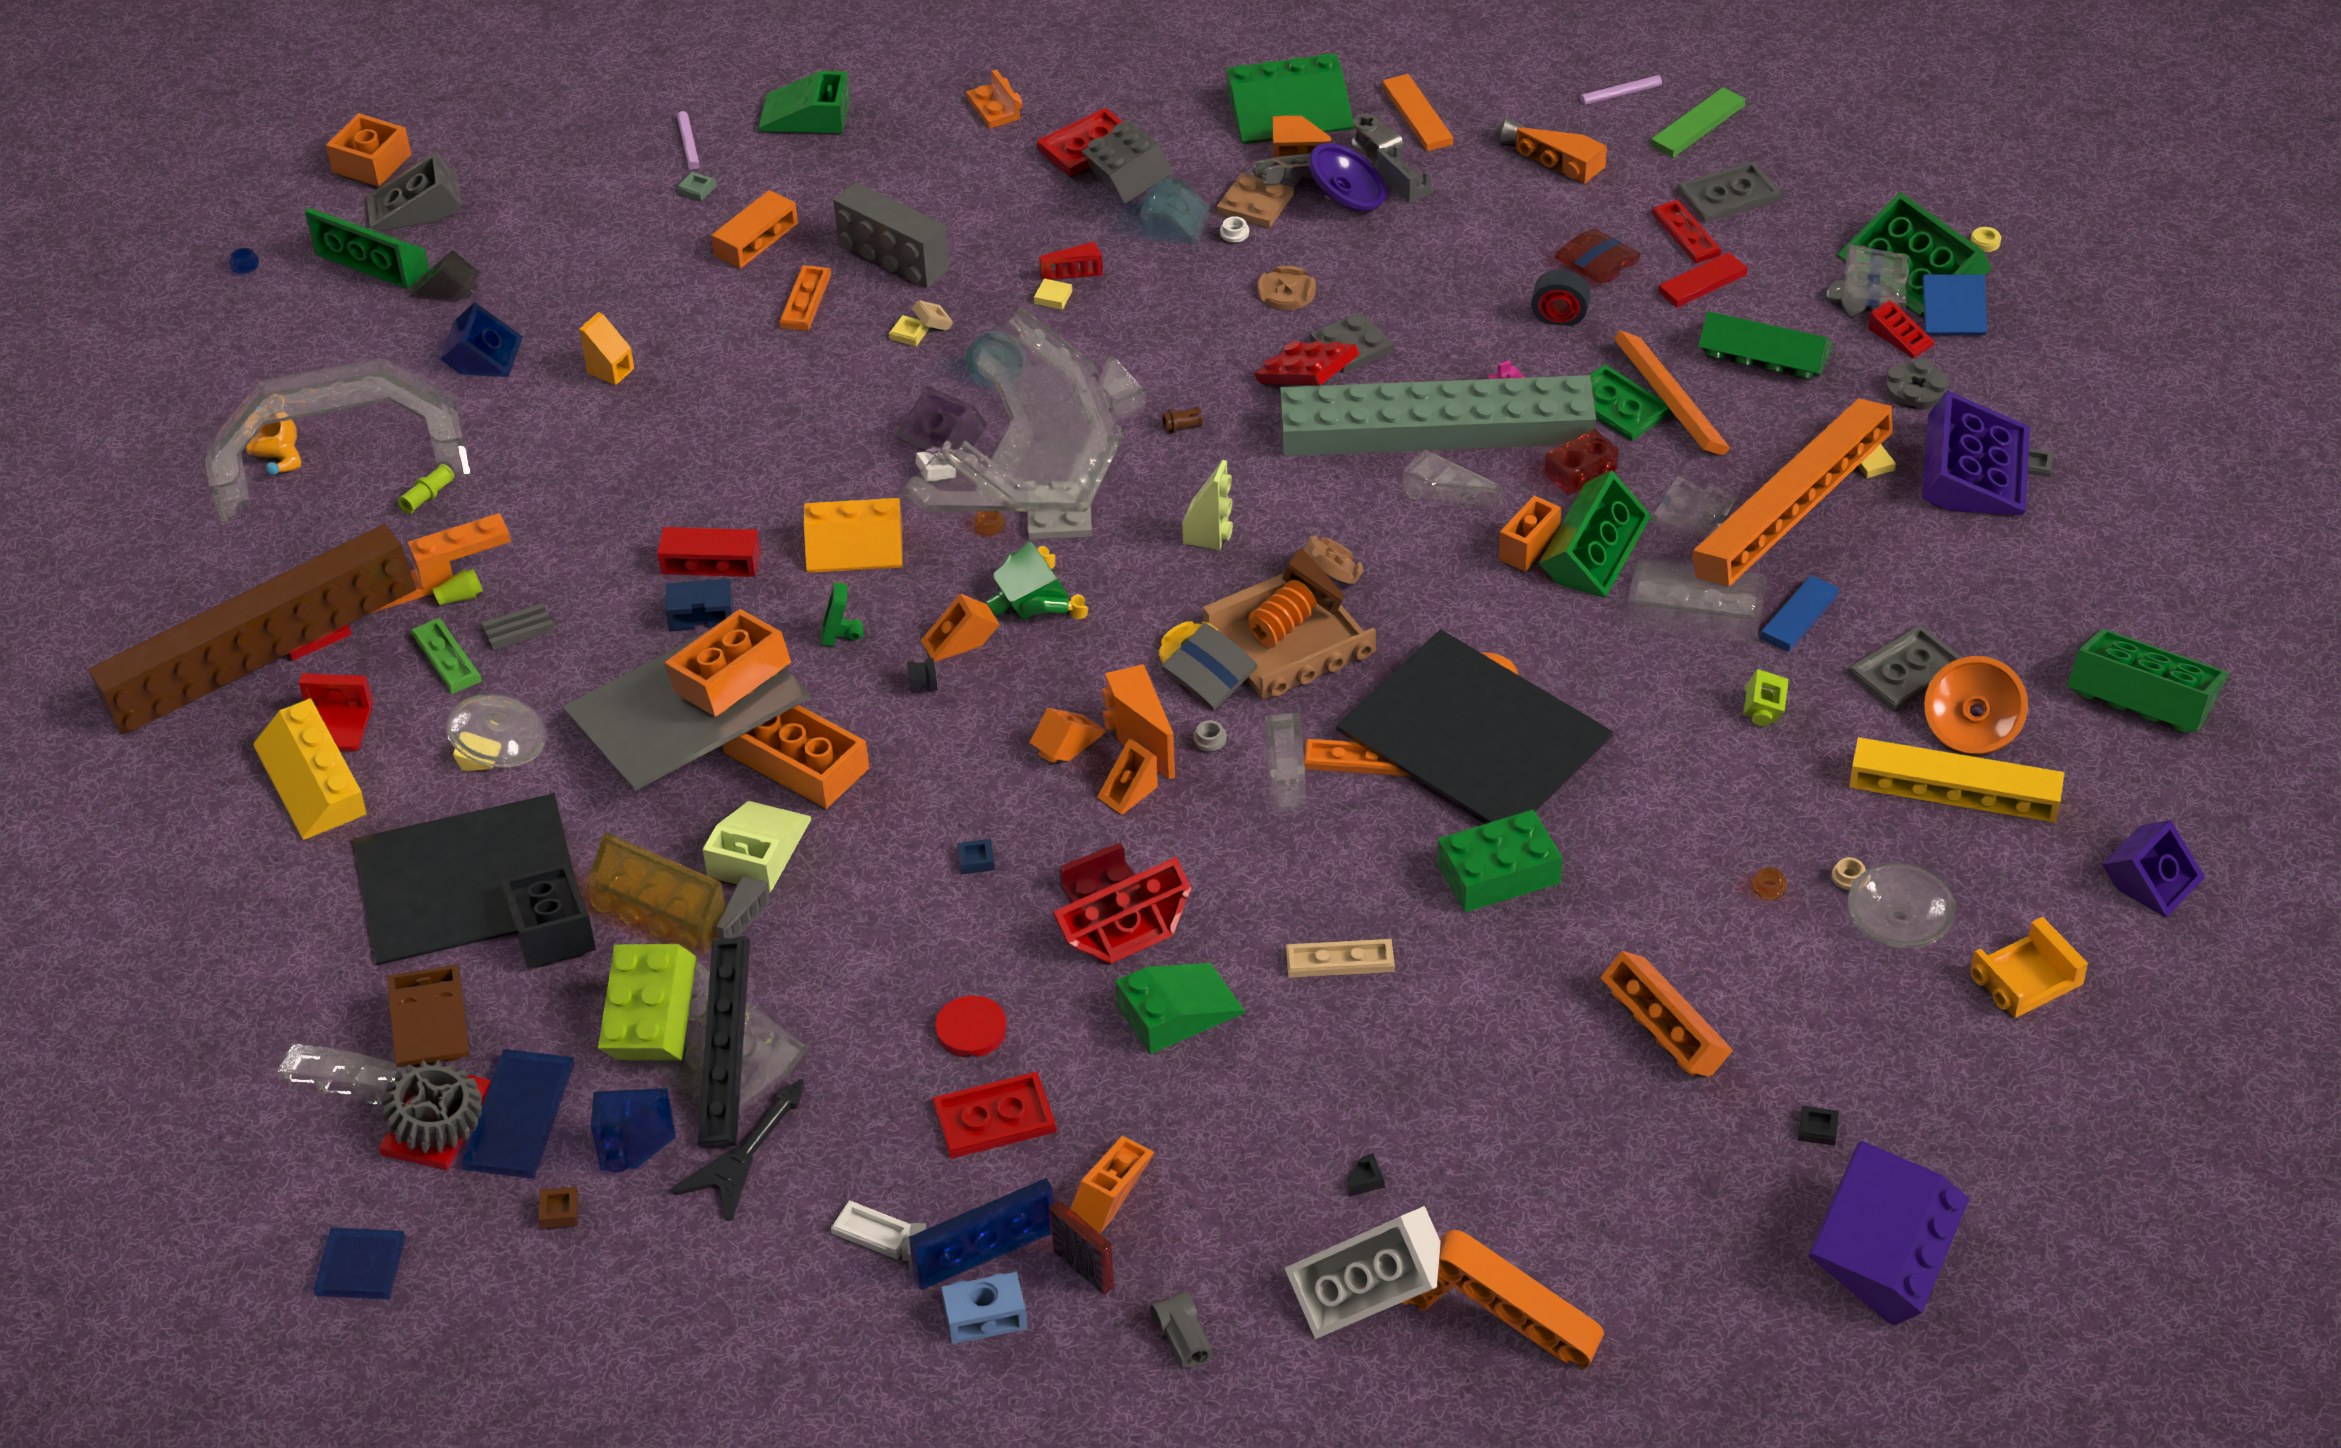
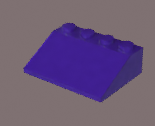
M1947 390L1928 414L1922 499L1949 511L2023 515L2026 511L2030 426Z
M1860 1141L1855 1147L1808 1253V1257L1887 1322L1897 1325L1923 1313L1970 1198L1941 1174L1867 1142Z

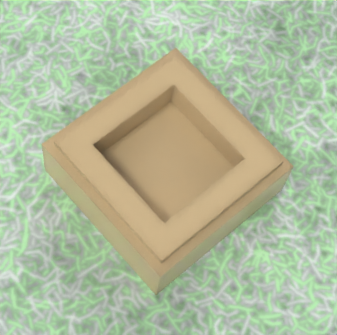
M919 300L916 301L912 308L925 326L947 330L953 324L951 318L940 305Z

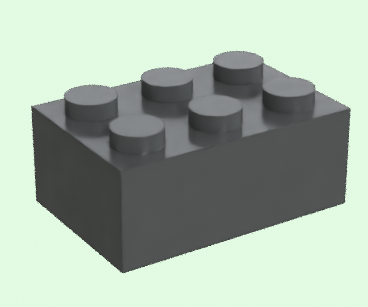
M1130 120L1117 124L1112 129V132L1103 138L1099 137L1092 140L1088 147L1082 150L1096 178L1123 203H1127L1174 173L1159 144Z

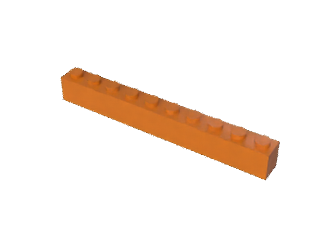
M1858 398L1693 550L1692 561L1695 566V578L1730 587L1864 461L1879 444H1882L1893 433L1892 406Z

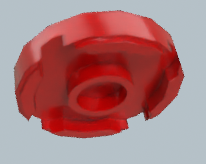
M969 995L954 999L945 1004L940 1010L935 1023L940 1045L947 1052L958 1057L987 1055L997 1049L1006 1036L1007 1021L1004 1010L995 1001L984 996Z

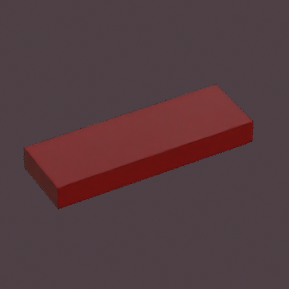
M1679 200L1652 208V215L1695 264L1721 256L1722 249Z
M1728 252L1659 284L1658 292L1678 308L1746 276L1748 267Z

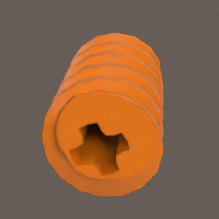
M1298 580L1288 581L1274 595L1270 596L1266 602L1261 603L1258 609L1250 613L1248 624L1253 636L1264 647L1274 648L1278 641H1282L1285 638L1286 634L1292 633L1295 627L1300 626L1303 620L1310 617L1311 609L1317 605L1316 598L1312 591Z

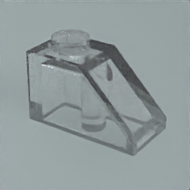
M1110 356L1107 358L1097 384L1095 405L1101 416L1106 415L1113 424L1145 411V397L1142 386L1114 356Z

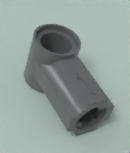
M1187 1291L1150 1305L1154 1324L1159 1323L1163 1331L1160 1333L1161 1337H1167L1182 1368L1188 1367L1191 1369L1199 1366L1213 1356L1212 1347L1199 1324L1195 1304Z

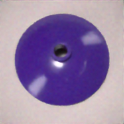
M1324 143L1315 147L1310 154L1309 167L1312 177L1320 189L1334 202L1353 210L1368 211L1377 209L1385 201L1387 188L1382 176L1367 159L1357 152L1339 144Z

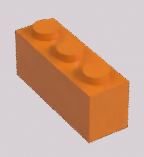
M768 190L711 235L714 256L741 269L798 224L796 203Z

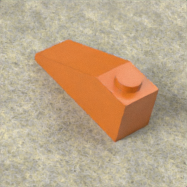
M1122 1135L1081 1180L1067 1217L1078 1222L1081 1227L1100 1234L1112 1221L1153 1157L1154 1151Z

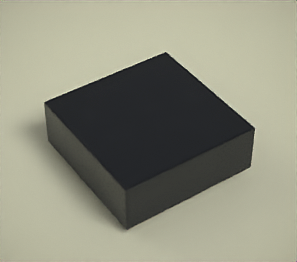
M1802 1106L1798 1141L1835 1146L1839 1111Z

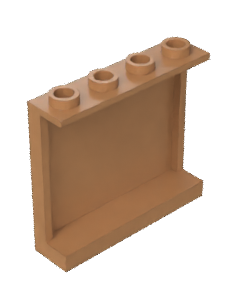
M1283 574L1203 607V622L1210 623L1216 627L1220 633L1233 641L1257 663L1258 668L1246 680L1262 700L1271 696H1280L1288 689L1301 683L1308 684L1316 677L1329 671L1336 672L1344 665L1357 659L1364 660L1368 658L1373 652H1376V630L1373 627L1363 631L1342 605L1334 615L1317 604L1315 608L1311 609L1310 617L1303 620L1300 626L1295 627L1292 633L1286 634L1285 638L1282 641H1278L1274 648L1264 647L1253 636L1248 624V617L1253 610L1258 609L1261 603L1266 602L1270 596L1274 595L1278 589L1287 583L1282 580Z

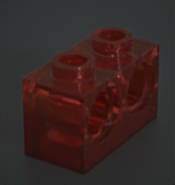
M1593 429L1546 453L1545 476L1567 495L1578 490L1581 491L1586 482L1611 470L1614 473L1617 471L1619 449L1600 432Z

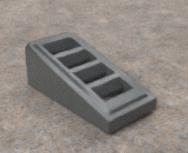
M745 876L740 878L716 925L718 939L739 937L768 906L770 898L768 884L765 881Z

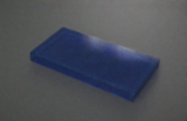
M510 1049L503 1050L482 1106V1115L478 1119V1126L476 1131L472 1133L462 1160L463 1170L535 1178L575 1064L573 1057Z
M1042 1179L909 1236L914 1280L919 1289L924 1290L1052 1234L1051 1211L1054 1214L1055 1212L1053 1189L1048 1179Z

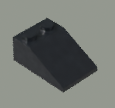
M569 863L501 880L527 968L545 966L553 961L568 957H580L585 953L596 950L590 917Z

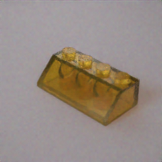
M607 832L602 836L587 880L589 897L593 907L599 912L606 913L608 911L620 916L629 925L638 924L647 928L658 938L667 937L674 940L688 951L694 949L705 954L711 948L712 940L718 939L716 925L725 909L721 882Z

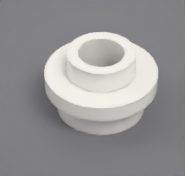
M1229 217L1224 220L1220 228V236L1228 242H1241L1249 236V227L1243 218Z

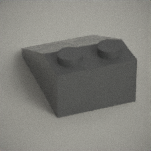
M436 151L367 195L370 228L382 231L437 222L446 216L455 214L462 207L457 173Z

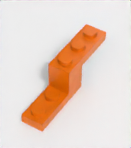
M498 513L409 541L408 545L414 565L411 575L416 590L373 612L434 594L433 588L438 587L453 577L450 561L510 543V534L501 514Z

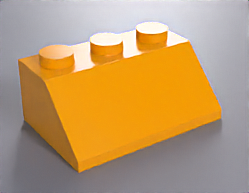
M900 498L804 503L807 573L901 568L902 516Z

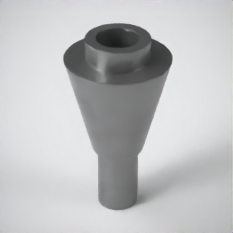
M1506 117L1505 122L1499 120L1495 137L1500 138L1498 144H1516L1517 128L1526 127L1509 117Z

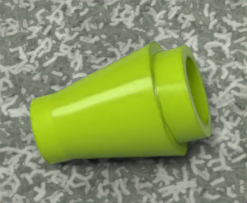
M464 568L438 587L433 588V592L439 605L442 606L448 603L477 598L476 595L482 593L483 589L475 570L470 569L466 571Z

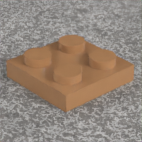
M1241 173L1217 205V214L1227 217H1240L1246 222L1270 228L1294 195V187L1280 183L1268 185L1261 178Z

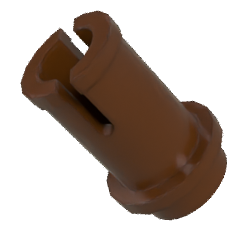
M1199 407L1180 411L1168 409L1167 413L1162 414L1164 430L1176 433L1178 429L1201 427L1203 425V417L1198 416V414L1202 413Z

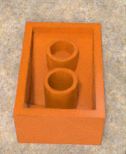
M1144 664L1105 673L1106 687L1101 688L1104 705L1107 708V711H1103V720L1107 731L1113 730L1117 741L1124 746L1128 739L1137 742L1157 756L1158 772L1168 779L1175 778L1173 731Z

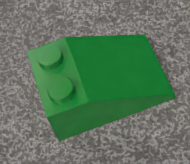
M1211 963L1145 967L1115 980L1117 1007L1149 1054L1245 1013L1243 1007Z

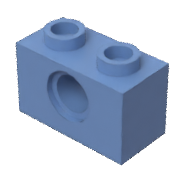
M1017 1272L999 1273L987 1278L958 1281L952 1285L942 1286L944 1310L952 1344L1027 1329L1026 1310Z

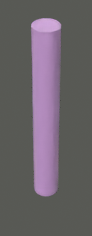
M1660 75L1582 94L1580 100L1584 105L1662 86V79Z
M681 111L677 114L688 167L690 170L700 168L688 113Z

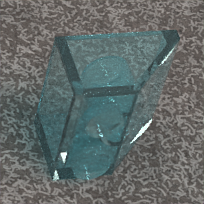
M1166 177L1160 182L1155 183L1147 192L1140 211L1141 238L1198 245L1211 206L1183 180Z

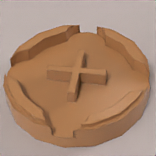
M1294 266L1273 268V272L1267 275L1266 272L1263 273L1257 281V296L1261 302L1270 308L1278 310H1295L1304 307L1316 295V283L1313 276L1311 278L1308 276L1307 271Z
M1316 535L1311 536L1303 549L1323 572L1339 581L1355 584L1364 572L1361 562H1358L1356 565L1352 561L1354 558L1352 553L1339 543L1329 538L1321 537L1320 540H1317Z

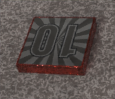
M1058 1200L1049 1207L1053 1252L1105 1295L1114 1288L1111 1243L1067 1205Z

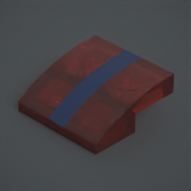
M1594 228L1570 240L1556 252L1555 259L1601 284L1616 279L1621 268L1636 264L1641 253Z

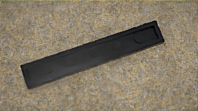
M745 936L712 940L698 1146L701 1148L737 1146L750 940Z

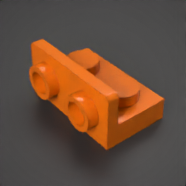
M997 69L991 71L992 84L966 91L967 100L989 129L1019 120L1020 109L1023 107L1020 95L1017 92L1014 93L1006 77L1003 78Z

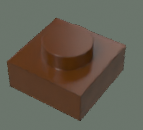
M577 1187L540 1190L539 1224L541 1229L578 1226L579 1193Z

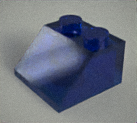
M474 302L454 320L440 360L461 375L508 377L523 336Z
M668 1088L593 1092L591 1131L600 1170L620 1173L626 1169H636L676 1137Z

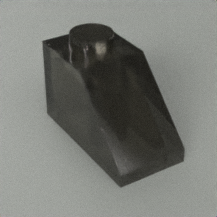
M451 250L419 278L410 297L456 303L462 297L467 299L473 294L477 288L475 281L480 272Z

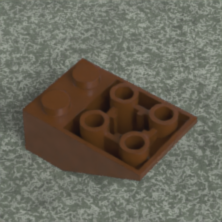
M459 964L387 975L397 1068L408 1066L409 1064L413 1067H418L423 1059L426 1063L435 1062L438 1059L440 1061H455L461 1057L470 1056L466 1005Z

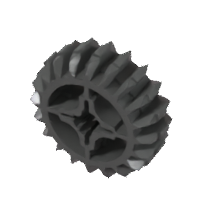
M423 1059L420 1068L416 1069L409 1064L406 1068V1074L397 1071L394 1081L388 1082L386 1093L382 1097V1119L386 1123V1129L389 1134H395L398 1144L407 1141L410 1151L418 1145L422 1146L425 1154L429 1147H436L441 1154L444 1145L448 1144L455 1149L458 1139L467 1141L470 1131H476L478 1119L482 1115V1105H480L482 1103V1095L480 1090L477 1089L475 1079H468L466 1069L456 1072V1066L453 1062L447 1067H442L439 1059L434 1066H428ZM414 1095L417 1096L416 1098L410 1100L409 1105L403 1107L411 1097H413ZM461 1105L456 1113L449 1118L447 1117L448 1114L454 1112L455 1107Z

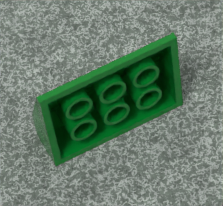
M1336 53L1226 68V94L1242 144L1273 140V116H1303L1325 133L1354 129L1343 71Z
M1901 191L1838 253L1840 258L1855 269L1867 273L1869 272L1871 253L1882 255L1879 286L1920 317L1924 316L1922 279L1924 275H1986L1992 269L1982 249Z
M2102 628L2079 649L2067 687L2075 689V693L2079 696L2089 699L2098 697L2106 700L2107 704L2115 709L2126 710L2129 708L2140 712L2139 715L2146 720L2159 721L2160 719L2171 723L2172 728L2180 732L2191 733L2192 731L2197 732L2204 724L2230 672Z

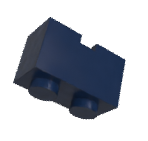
M731 579L666 583L665 611L669 632L695 630V625L708 624V629L732 615L734 613V598Z

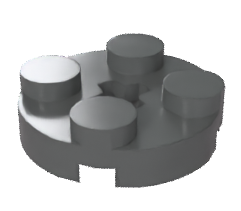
M1918 358L1914 362L1902 363L1888 370L1886 392L1890 399L1898 405L1905 407L1906 404L1921 410L1930 409L1937 404L1948 390L1949 380L1944 372L1932 366L1931 360ZM1912 383H1919V384H1922L1923 386H1922V388H1921V387H1919V386H1917V385H1912Z

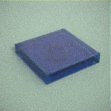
M331 1227L313 1288L315 1296L390 1300L406 1240L405 1232Z

